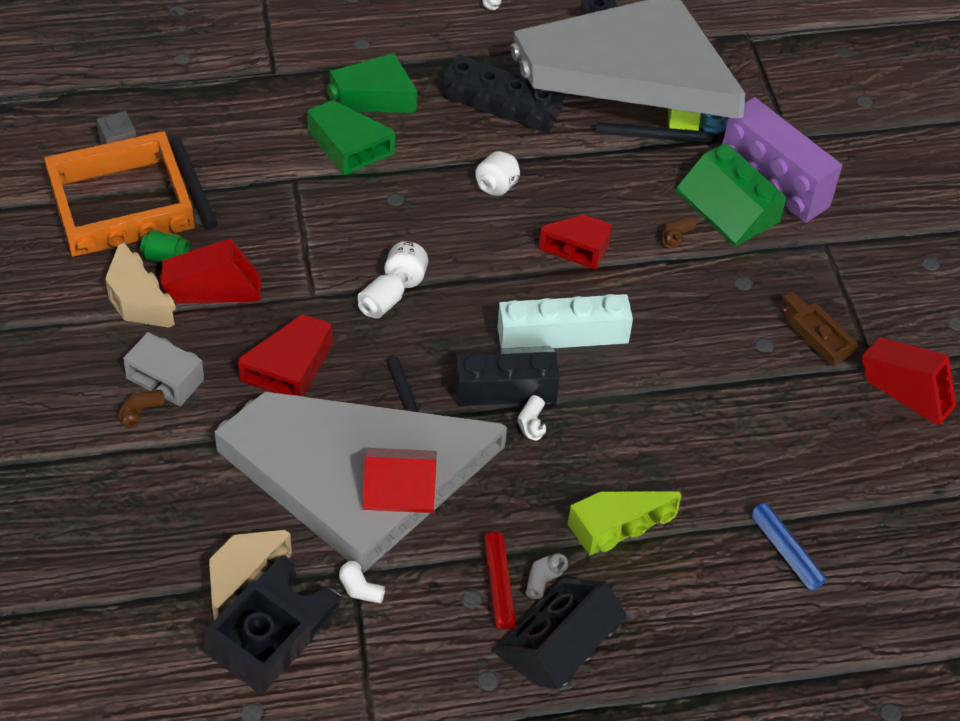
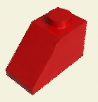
M580 215L543 225L539 250L597 270L610 245L613 225L587 215Z

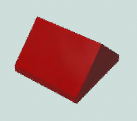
M367 448L364 465L363 510L434 513L437 451Z

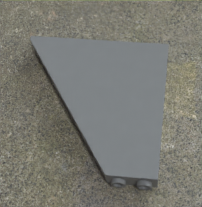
M645 0L514 31V43L510 46L513 60L519 62L522 76L528 78L535 89L737 119L744 117L745 92L681 0Z
M264 392L256 399L248 401L243 409L231 419L223 421L215 431L217 452L345 559L358 562L362 567V573H364L430 514L363 510L364 465L367 448L437 451L435 510L505 447L507 427L502 423Z

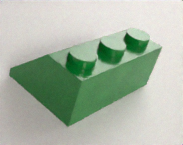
M724 143L705 153L676 189V192L734 247L778 224L781 221L787 198L728 143Z

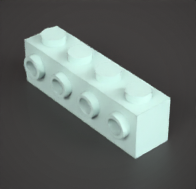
M608 294L590 297L577 296L558 299L545 298L527 301L513 300L499 302L497 327L501 348L537 346L566 348L629 343L633 317L627 294Z

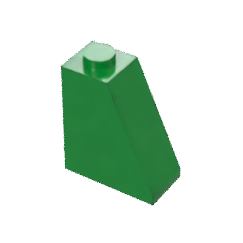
M394 53L330 71V84H327L330 100H334L356 112H417V89Z
M334 100L307 110L308 132L343 176L395 154V132L391 128Z

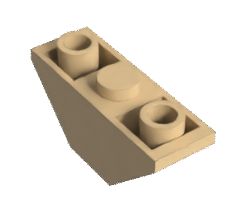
M125 243L118 245L105 278L110 302L125 321L168 328L175 325L173 311L176 310L171 296L168 293H162L155 275L152 272H146L142 259L137 252L132 253Z
M278 530L233 535L209 559L214 620L253 580L257 581L277 559L283 555H286L288 558L291 557V536L289 532Z

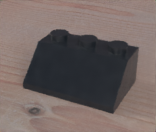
M550 346L453 350L458 406L527 403L532 395L542 398L544 402H557L560 376L556 351Z
M560 578L493 648V651L536 686L560 689L572 680L573 674L584 662L594 656L598 646L607 637L616 632L619 623L627 614L606 581Z

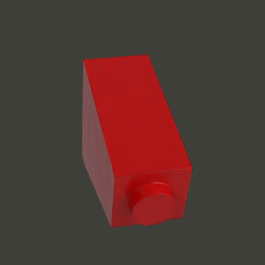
M231 238L163 260L162 275L159 278L160 285L163 291L169 293L177 304L257 302L261 300V275Z
M300 315L241 356L238 361L240 382L272 393L304 397L333 345L332 324L320 318Z
M881 337L864 352L862 364L865 369L867 382L932 423L941 425L957 406L948 354Z

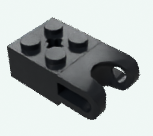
M286 555L277 559L257 581L253 580L205 630L204 653L261 695L333 618L339 609L341 594L329 586L323 587L313 595L302 596L294 593L290 587L295 581V567L297 563Z

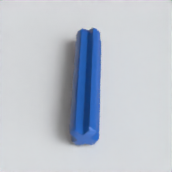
M765 502L754 507L751 514L752 518L807 588L811 591L820 588L824 584L826 576L772 508Z

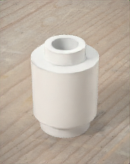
M394 274L380 275L358 294V306L361 312L368 317L380 318L401 300L404 293V285Z

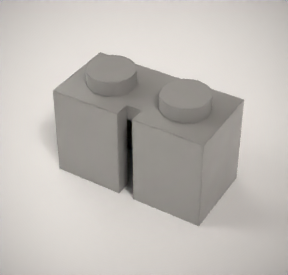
M149 332L123 358L126 379L149 391L159 381L163 382L156 390H162L166 400L180 407L204 380L203 363L196 354L189 351L186 352L172 345L169 340L159 338Z

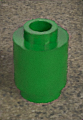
M152 229L148 235L144 234L140 251L144 253L145 260L162 263L163 260L189 252L190 241L183 239L182 235Z

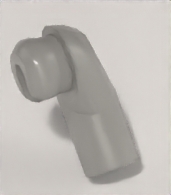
M555 553L534 562L530 569L526 595L532 599L542 598L546 583L561 576L567 569V558L563 554Z

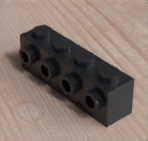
M460 54L457 55L444 74L443 97L545 133L550 132L562 112L564 93L535 89L528 78Z

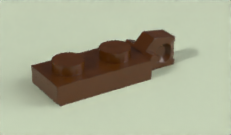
M793 291L783 296L779 308L786 315L787 321L832 366L856 353L859 346L858 343L816 302L813 304L805 303Z

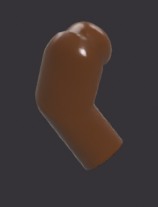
M689 215L665 224L661 237L664 246L670 249L677 248L682 242V234L696 229V222L693 216Z
M153 390L132 393L119 408L118 419L127 428L136 427L140 421L139 414L144 408L161 407L164 405L163 391Z

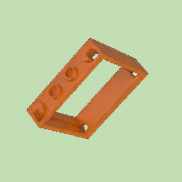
M165 131L44 157L48 178L72 257L118 247L122 243L130 244L142 241L144 234L148 235L152 229L177 233L195 228L192 205ZM164 162L178 200L177 204L75 227L62 186L63 184Z

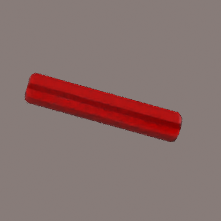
M499 531L489 532L485 535L484 542L495 626L499 630H510L515 626L516 620L504 535Z

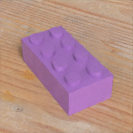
M756 97L745 102L743 118H728L723 144L728 143L787 197L785 207L792 214L807 223L831 206L843 166L840 162Z

